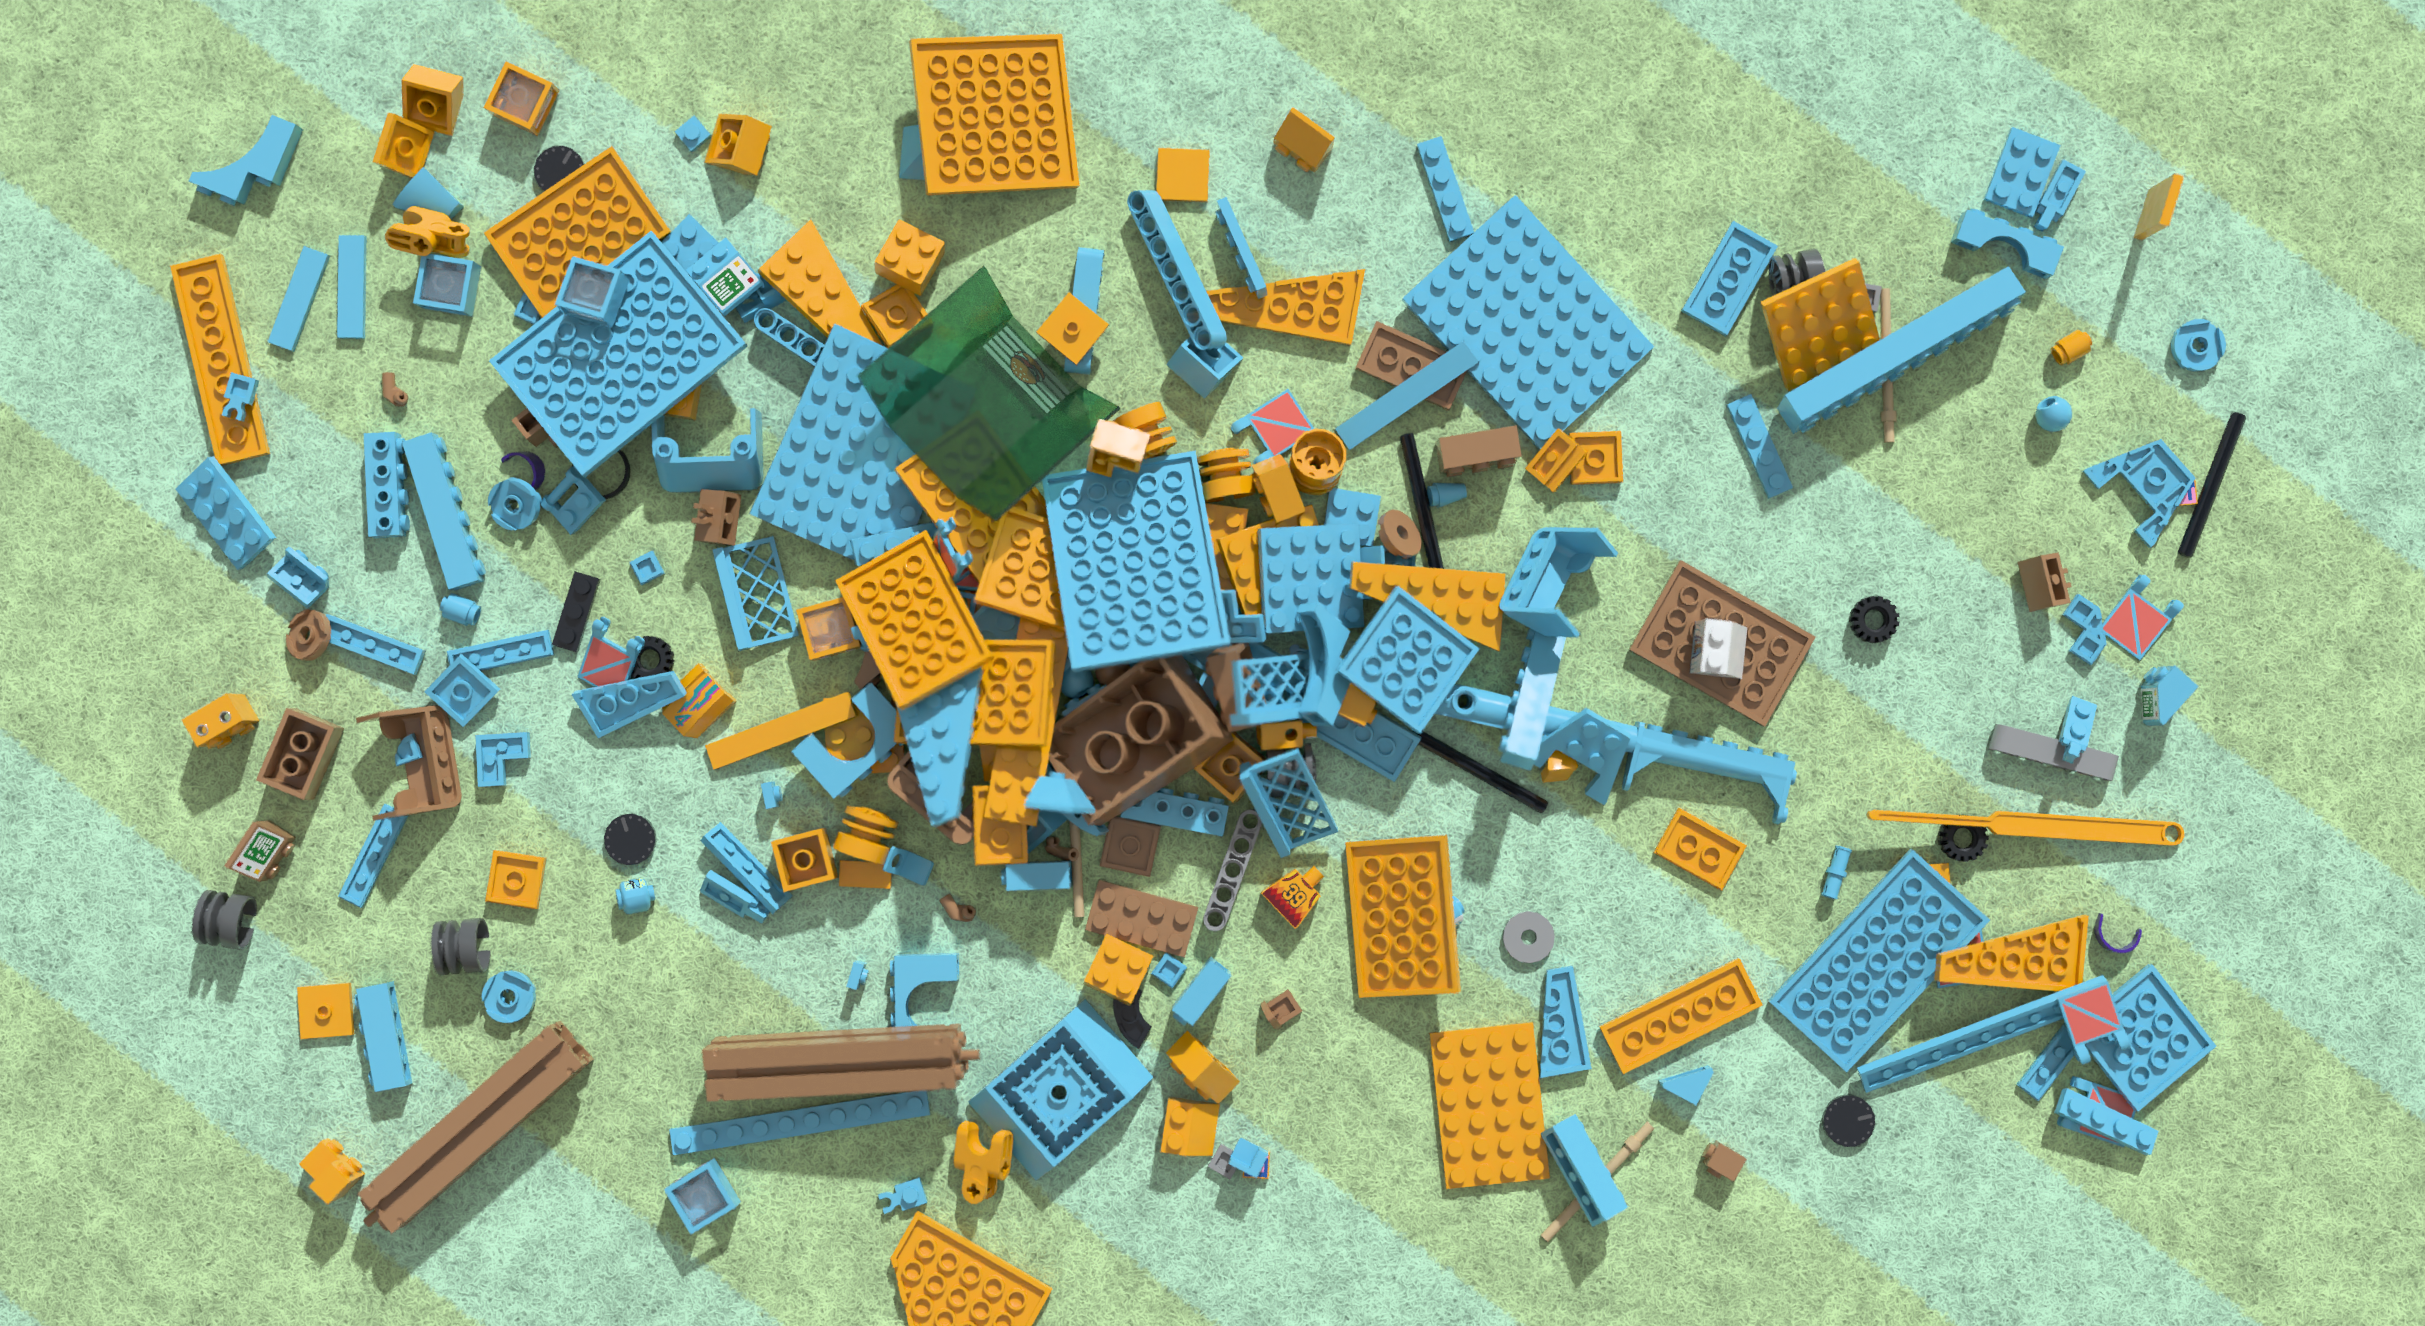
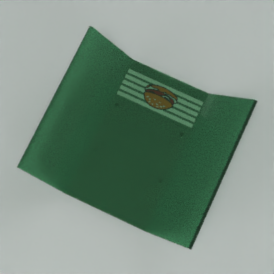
M985 266L981 267L857 375L887 425L958 499L994 521L999 520L1093 435L1099 420L1108 421L1121 409L1118 405L1083 388L1067 372H1064V369L1014 318Z

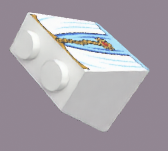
M1712 619L1696 621L1690 673L1742 679L1747 627L1730 621Z

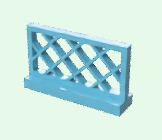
M774 536L735 546L712 549L738 652L799 636ZM770 543L772 554L767 562L754 555L758 546ZM754 547L751 552L746 550L747 548ZM740 550L749 555L742 568L731 562L730 552ZM751 558L765 565L758 577L744 570ZM772 558H774V562H775V566H776V567H774L773 565L769 564V563L771 562ZM767 567L773 569L778 574V580L773 587L760 580ZM733 568L739 571L736 577ZM742 573L755 580L748 593L738 588L737 581ZM758 582L771 589L764 602L751 595ZM779 582L781 585L782 592L776 589ZM773 592L784 597L785 604L780 612L767 605ZM740 593L746 596L743 602L741 601ZM748 598L762 605L754 618L744 612L743 606ZM764 607L777 614L771 627L757 620ZM785 608L787 609L788 617L782 614ZM780 616L790 622L792 632L780 634L773 630ZM746 618L752 620L749 627ZM754 623L768 630L762 640L752 642L750 630ZM771 632L777 635L774 637L767 638Z
M1309 653L1232 661L1236 714L1230 715L1231 726L1304 718L1298 713L1303 701L1299 693L1303 686L1307 688L1310 668ZM1301 659H1304L1305 670L1303 674L1297 669ZM1282 662L1288 668L1284 676L1278 671ZM1263 664L1269 669L1266 678L1259 673ZM1242 666H1245L1250 672L1246 681L1242 677ZM1292 675L1299 680L1295 688L1289 683ZM1274 676L1280 682L1276 691L1270 685ZM1255 678L1261 684L1257 693L1251 687ZM1284 689L1290 693L1287 702L1280 697ZM1265 691L1272 696L1268 705L1261 699ZM1248 693L1253 700L1249 707L1245 708L1244 697Z
M1298 749L1252 766L1250 762L1239 765L1240 781L1281 858L1290 855V849L1338 832V827ZM1296 759L1298 763L1296 771L1283 768L1286 762ZM1270 770L1275 773L1272 779L1268 780L1261 778L1259 772ZM1279 774L1292 777L1288 786L1276 782ZM1297 779L1308 783L1306 791L1293 788ZM1272 788L1285 792L1281 800L1269 795ZM1289 794L1302 797L1299 805L1286 802ZM1307 799L1318 802L1315 811L1303 807ZM1282 808L1295 811L1292 819L1280 816ZM1300 813L1312 817L1308 825L1296 821ZM1316 819L1327 821L1329 824L1328 827L1322 829L1313 827ZM1293 827L1305 831L1303 836L1292 839L1290 832Z

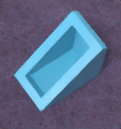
M1707 1065L1658 1081L1664 1089L1697 1105L1713 1075V1069Z

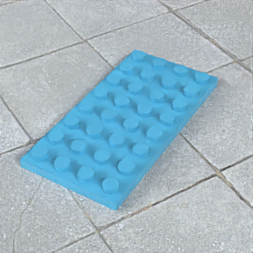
M1910 849L1768 1001L1844 1071L1848 1072L1934 981L1936 955L1967 946L1990 919L1914 850Z

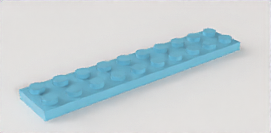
M1249 643L1253 659L1283 656L1262 643ZM1215 649L1182 654L1185 660L1207 672V657ZM1282 662L1278 671L1284 676L1288 668ZM1263 664L1259 673L1266 678L1269 669ZM1300 665L1297 666V669L1303 674L1305 668ZM1292 675L1289 683L1295 688L1299 680ZM1274 676L1270 685L1276 691L1280 682ZM1304 686L1299 693L1302 698H1304L1306 692ZM1284 689L1280 697L1287 702L1290 693ZM1265 691L1264 696L1268 705L1272 696ZM1378 711L1372 724L1366 723L1363 728L1338 715L1332 726H1317L1318 738L1393 782L1396 781L1421 740V736ZM1300 718L1302 723H1310L1305 718Z

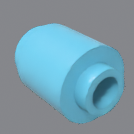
M451 593L448 597L445 596L442 599L439 610L442 611V617L465 626L468 624L474 626L479 619L481 606L476 605L475 601Z

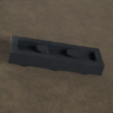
M574 571L552 642L553 646L578 653L599 587L600 578Z

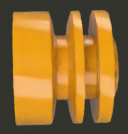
M1160 402L1141 406L1113 420L1119 426L1129 429L1137 428L1149 434L1143 459L1158 457L1177 444L1175 436L1163 439V437L1172 432L1171 427H1158L1160 423L1167 419Z
M1312 429L1300 435L1294 443L1288 464L1297 489L1309 495H1322L1330 492L1337 486L1346 462V449L1342 440L1335 433L1325 429Z
M1218 449L1197 457L1198 466H1209L1199 470L1200 476H1210L1211 478L1210 481L1202 484L1205 503L1224 501L1223 496L1234 495V499L1256 493L1253 476L1241 475L1240 472L1251 467V462H1239V460L1249 457L1248 449Z
M847 806L845 812L855 816V820L842 819V823L852 829L851 832H838L833 848L850 856L884 865L890 848L880 842L881 838L893 839L895 834L884 830L885 826L897 829L899 822L891 819L885 813L871 808Z

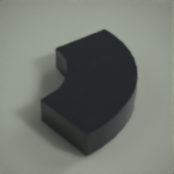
M1140 989L1137 990L1130 1006L1113 998V1011L1117 1026L1128 1042L1138 1049L1152 1027L1144 1020L1140 1012L1139 999L1142 993Z

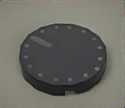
M563 145L552 146L544 150L537 157L534 165V178L538 186L546 191L583 166L584 161L572 148Z
M637 814L620 815L613 819L606 828L604 835L605 849L609 856L616 862L624 865L640 864L647 860L657 843L656 831L651 822Z
M1852 1094L1840 1095L1832 1099L1826 1106L1822 1115V1124L1826 1135L1836 1144L1844 1147H1856L1866 1142L1872 1135L1875 1127V1114L1871 1106L1864 1099Z

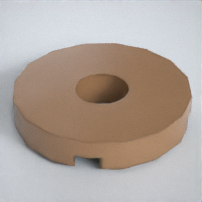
M1393 509L1381 515L1378 520L1381 530L1378 532L1386 549L1395 556H1402V559L1405 560L1418 554L1421 549V537L1415 523L1399 510Z
M306 609L299 612L290 621L288 626L291 629L289 635L286 634V645L290 654L300 660L313 661L320 657L327 649L331 639L329 619L325 614L316 610ZM310 630V636L306 640V634Z

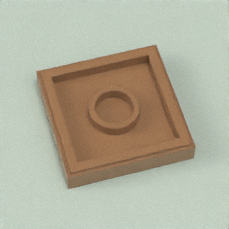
M1121 817L1112 818L1109 820V831L1106 834L1100 866L1150 877L1161 826Z

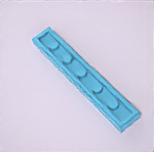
M1462 341L1336 427L1335 430L1348 449L1351 450L1477 364L1478 361L1465 341Z

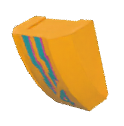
M700 663L680 681L687 694L662 707V714L685 737L698 738L737 702Z

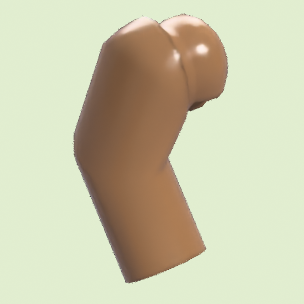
M382 373L383 397L394 406L402 407L406 405L408 395L396 387L395 373Z
M1058 837L1046 838V846L1044 847L1047 853L1062 860L1076 861L1078 859L1079 852L1076 848L1059 846L1060 839Z
M950 893L939 900L952 920L969 922L976 915V910L973 906L956 904Z

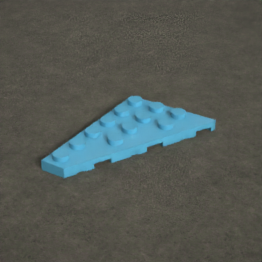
M982 666L903 711L897 705L932 826L935 827L960 818V800L965 787L963 786L965 769L968 768L971 750L970 740L973 737L974 728H972L974 713L978 707L979 684L983 676Z

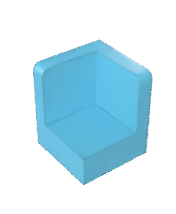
M1239 1138L1228 1163L1257 1178L1268 1157V1151L1244 1138Z

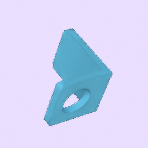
M892 846L883 866V871L900 875L919 885L925 886L934 862L908 850ZM899 854L897 865L892 867L893 858Z

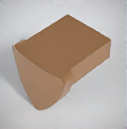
M1289 989L1266 1003L1264 1001L1261 1003L1264 1015L1277 1030L1282 1028V1024L1302 1012Z

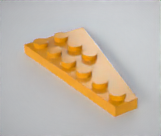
M811 219L758 269L757 273L827 338L833 325L837 324L882 345Z
M1365 269L1266 283L1268 295L1260 299L1257 298L1255 291L1250 293L1247 286L1206 292L1220 321L1223 323L1351 346Z
M1351 562L1350 589L1385 602L1395 586H1399L1462 636L1495 651H1500L1503 611L1500 609L1499 604L1504 594L1506 574Z
M2080 915L1938 953L1936 955L1934 980L2048 991H2061L2083 983L2089 916Z

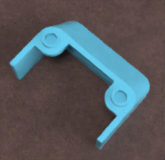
M750 408L751 434L739 435L733 439L730 446V456L679 457V446L676 441L665 437V422L662 415L652 423V453L662 488L671 493L700 492L701 489L745 491L759 488L763 482L762 413L756 408Z
M1541 528L1531 537L1500 600V609L1506 616L1544 636L1578 638L1580 633L1560 609H1554L1571 573L1587 571L1595 557H1617L1618 552L1598 528Z

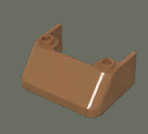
M438 705L383 711L356 718L357 723L379 721L381 731L388 739H401L402 741L406 736L414 733L423 755L422 758L405 763L409 789L399 791L395 795L393 800L395 811L372 816L373 821L452 808L460 803L462 794L449 717L445 710Z
M909 750L890 772L888 786L894 794L931 823ZM973 803L968 805L963 812L960 811V818L935 828L955 844L964 845L969 843L974 838Z

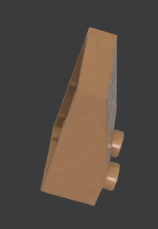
M1181 654L1140 661L1058 721L1054 726L1049 761L1057 773H1065V779L1075 780L1094 806L1095 814L1081 813L1087 824L1101 826L1191 771L1233 741L1234 738L1228 731V728L1223 725L1220 715Z

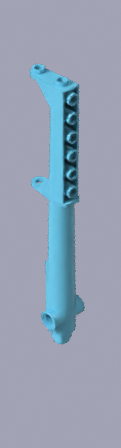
M1455 684L1434 714L1506 729L1504 728L1505 720L1508 713L1512 714L1513 706H1510L1511 696ZM1464 694L1467 698V703L1464 707L1460 708L1457 700L1460 695ZM1549 706L1543 734L1550 735L1559 729V725L1578 714V712ZM1608 720L1630 733V740L1626 748L1628 756L1622 781V790L1628 791L1630 789L1634 773L1650 763L1656 762L1762 784L1775 804L1772 822L1778 825L1780 822H1786L1788 808H1785L1790 785L1795 783L1797 771L1794 770L1795 762L1788 760L1789 755L1773 752L1771 757L1763 755V749L1748 746L1747 751L1738 749L1737 743L1723 741L1722 745L1712 743L1713 738L1698 735L1697 740L1687 738L1688 733L1673 729L1672 734L1662 732L1663 727L1648 724L1646 729L1644 728L1645 723L1638 721L1632 726Z

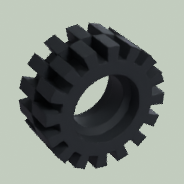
M1871 596L1857 602L1854 609L1850 612L1851 617H1849V622L1852 625L1850 628L1856 633L1854 635L1857 638H1861L1862 641L1870 643L1883 642L1891 638V635L1897 631L1895 629L1896 626H1899L1900 623L1897 621V617L1900 616L1895 611L1897 609L1895 604L1891 605L1889 599H1883L1881 596ZM1870 610H1877L1883 616V624L1877 630L1870 629L1865 624V615Z
M644 636L645 644L637 657L631 676L637 679L671 672L672 664H674L675 660H673L674 653L671 651L670 645L661 638ZM649 649L656 651L659 655L658 665L651 670L645 669L640 661L642 653Z
M1941 825L1942 829L1940 832L1938 831V836H1940L1938 844L1941 845L1942 852L1946 853L1947 857L1957 861L1969 862V860H1976L1977 856L1984 854L1982 850L1988 847V844H1985L1986 840H1989V836L1985 833L1988 831L1986 827ZM1960 828L1968 829L1972 835V841L1966 848H1960L1954 842V834Z

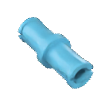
M1835 845L1831 865L1826 869L1828 875L1823 892L1821 893L1822 896L1838 900L1842 880L1847 876L1845 870L1850 853L1852 852L1851 849Z

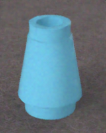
M1433 483L1432 486L1427 487L1429 504L1431 507L1436 506L1440 508L1466 498L1467 490L1465 484Z

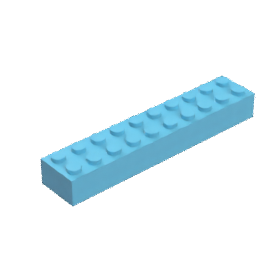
M2008 266L1787 393L1777 407V410L1793 434L1800 430L1802 433H1805L1815 427V422L1822 417L1824 420H1828L1838 413L1837 410L1843 405L1848 408L1860 400L1859 397L1867 392L1869 395L1875 393L1882 388L1881 384L1888 379L1894 382L1902 377L1904 371L1909 367H1912L1914 370L1926 362V358L1932 354L1935 357L1941 355L1949 349L1948 346L1954 341L1959 344L1971 336L1970 333L1974 330L1982 331L1993 323L1992 320L1998 316L2003 319L2015 311L2014 308L2021 303L2020 299L2026 291Z

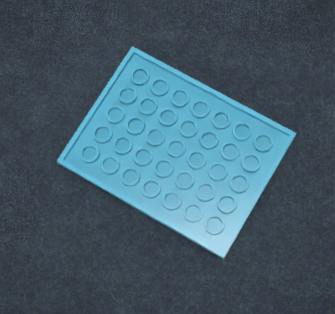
M1516 195L1401 299L1448 351L1462 341H1465L1478 361L1467 372L1539 451L1557 428L1564 431L1654 348L1652 343Z
M652 231L608 265L609 267L621 270L630 280L612 328L565 315L558 307H555L489 360L584 478L748 347Z
M834 324L749 514L854 560L850 540L917 525L923 509L894 470L961 423L977 389Z
M1196 451L1143 459L1139 473L1114 467L1111 478L1087 471L1086 468L1042 475L1073 672L1230 647Z

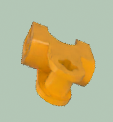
M411 206L404 212V224L395 223L385 233V239L389 247L419 256H427L431 252H436L448 257L463 258L468 256L470 248L466 244V238L470 235V229L467 225L452 222L450 217L444 213L417 206Z
M965 1120L958 1126L954 1167L964 1171L962 1194L967 1202L978 1204L984 1199L994 1196L997 1191V1180H1005L1011 1167L1014 1139L1011 1131L1001 1130L993 1136L990 1149L988 1150L980 1143L979 1128L976 1123Z

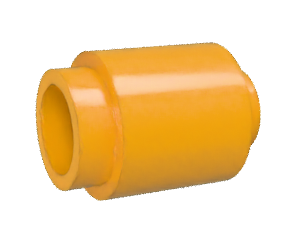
M2076 330L2055 342V346L2051 348V354L2059 365L2070 364L2091 352L2092 340L2086 332L2082 333L2080 330Z

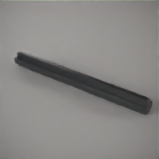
M2234 412L2230 415L2199 495L2198 504L2194 508L2180 544L2178 554L2190 558L2194 555L2246 421V416L2241 413Z
M1413 433L1403 434L1400 436L1428 565L1429 568L1444 569L1415 437Z
M1426 732L1416 733L1421 736L1418 745L1533 810L1539 813H1543L1546 810L1548 801Z

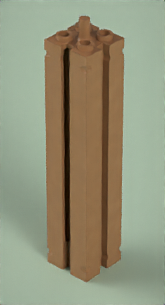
M561 1021L548 1025L538 1036L532 1039L358 1193L361 1198V1204L368 1211H372L363 1219V1222L368 1227H371L378 1221L384 1230L391 1233L406 1226L594 1060L593 1057L573 1038V1034Z
M961 1023L948 1026L939 1024L735 1035L732 1037L717 1036L710 1042L711 1045H707L702 1050L703 1067L707 1073V1079L705 1080L707 1102L718 1101L719 1099L727 1101L939 1090L940 1088L956 1089L960 1080H963L965 1073H968V1061L980 1060L979 1049L962 1050V1047H966V1033L961 1031Z

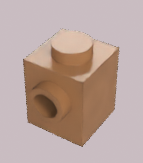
M1715 1140L1714 1144L1709 1143L1702 1155L1705 1158L1703 1163L1708 1166L1707 1172L1719 1179L1723 1175L1733 1182L1747 1160L1744 1156Z

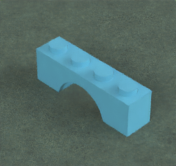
M1977 209L1966 210L1961 214L1950 242L1974 252L1988 241L2000 240L2007 242L2018 251L2022 261V270L2044 279L2054 275L2064 246L2057 244L2058 241L2051 237L2044 236L2041 238L2035 236L2030 229L2023 227L2014 228L2009 226L2008 221L2000 218H1988L1984 212Z

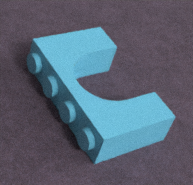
M871 681L851 698L874 727V743L866 755L851 761L838 759L812 733L792 749V753L833 798L838 795L841 798L844 797L853 788L850 784L857 778L862 781L873 771L870 767L876 761L884 762L892 754L890 749L897 744L894 742L897 710Z
M959 953L897 954L894 956V960L890 961V976H894L895 986H892L890 989L891 1002H895V1012L891 1013V1027L918 1026L912 1020L908 1010V1001L912 991L916 986L925 982L958 981Z

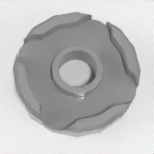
M1525 911L1517 913L1508 920L1504 927L1502 938L1504 947L1510 956L1520 962L1533 963L1548 956L1553 948L1555 935L1553 927L1547 918L1536 912ZM1525 930L1535 932L1536 939L1532 944L1527 945L1523 943L1521 936Z

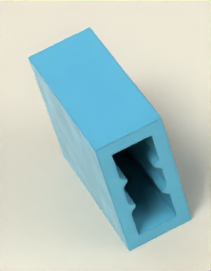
M1032 861L1021 864H1006V868L1001 869L1002 885H1006V891L1071 888V861Z
M1210 956L1172 1005L1173 1017L1184 1026L1187 1023L1193 1026L1229 980L1231 972Z

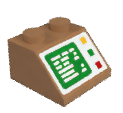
M271 820L252 822L224 866L259 882L273 879L280 870L278 864L281 859L288 857L293 851L295 845L292 843L296 837Z

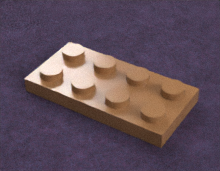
M1376 321L1355 369L1396 387L1446 352ZM1467 371L1424 400L1449 411Z
M1099 880L1085 930L1102 935L1108 934L1123 941L1185 957L1199 907Z

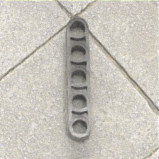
M1995 724L1989 745V750L2002 751L2004 754L2028 758L2027 760L2042 764H2051L2053 767L2077 771L2079 774L2091 777H2100L2106 781H2113L2119 758L2118 755L2087 747L2085 752H2080L2079 757L2071 764L2063 761L2066 746L2061 745L2058 739L2000 724Z
M1248 809L1242 812L1236 824L1204 913V925L1211 931L1221 930L1228 920L1262 825V821L1255 810ZM1245 815H1256L1258 823L1254 828L1250 829L1243 825ZM1244 838L1249 842V848L1246 852L1239 853L1234 849V843L1237 839ZM1229 863L1239 865L1240 873L1236 877H1230L1226 874L1225 867ZM1227 887L1231 891V898L1228 901H1220L1216 896L1218 889ZM1212 912H1218L1222 915L1223 920L1221 924L1213 926L1208 922V915Z

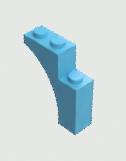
M271 115L263 135L246 155L221 169L192 172L189 182L196 185V191L211 197L212 193L221 195L219 200L235 206L236 202L244 205L254 180L267 187H270L272 183L280 186L303 129L296 124Z
M1319 602L1300 604L1296 614L1303 625L1307 637L1310 668L1306 692L1298 713L1313 726H1332L1351 683L1336 671L1343 661L1339 657L1350 631L1342 624L1340 619L1329 613L1323 604Z

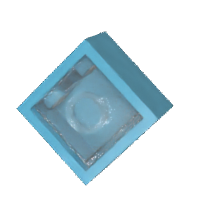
M435 254L421 256L413 304L423 309L473 317L481 266L471 260Z
M572 256L555 305L565 315L612 328L630 280L619 269Z
M715 1158L700 1165L664 1189L690 1234L721 1217L741 1203Z

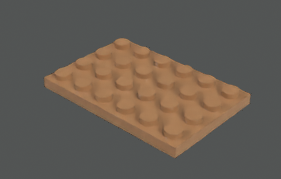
M1679 560L1628 650L1765 727L1812 645L1815 636L1684 561ZM1704 619L1730 621L1747 627L1742 679L1690 673L1696 621Z

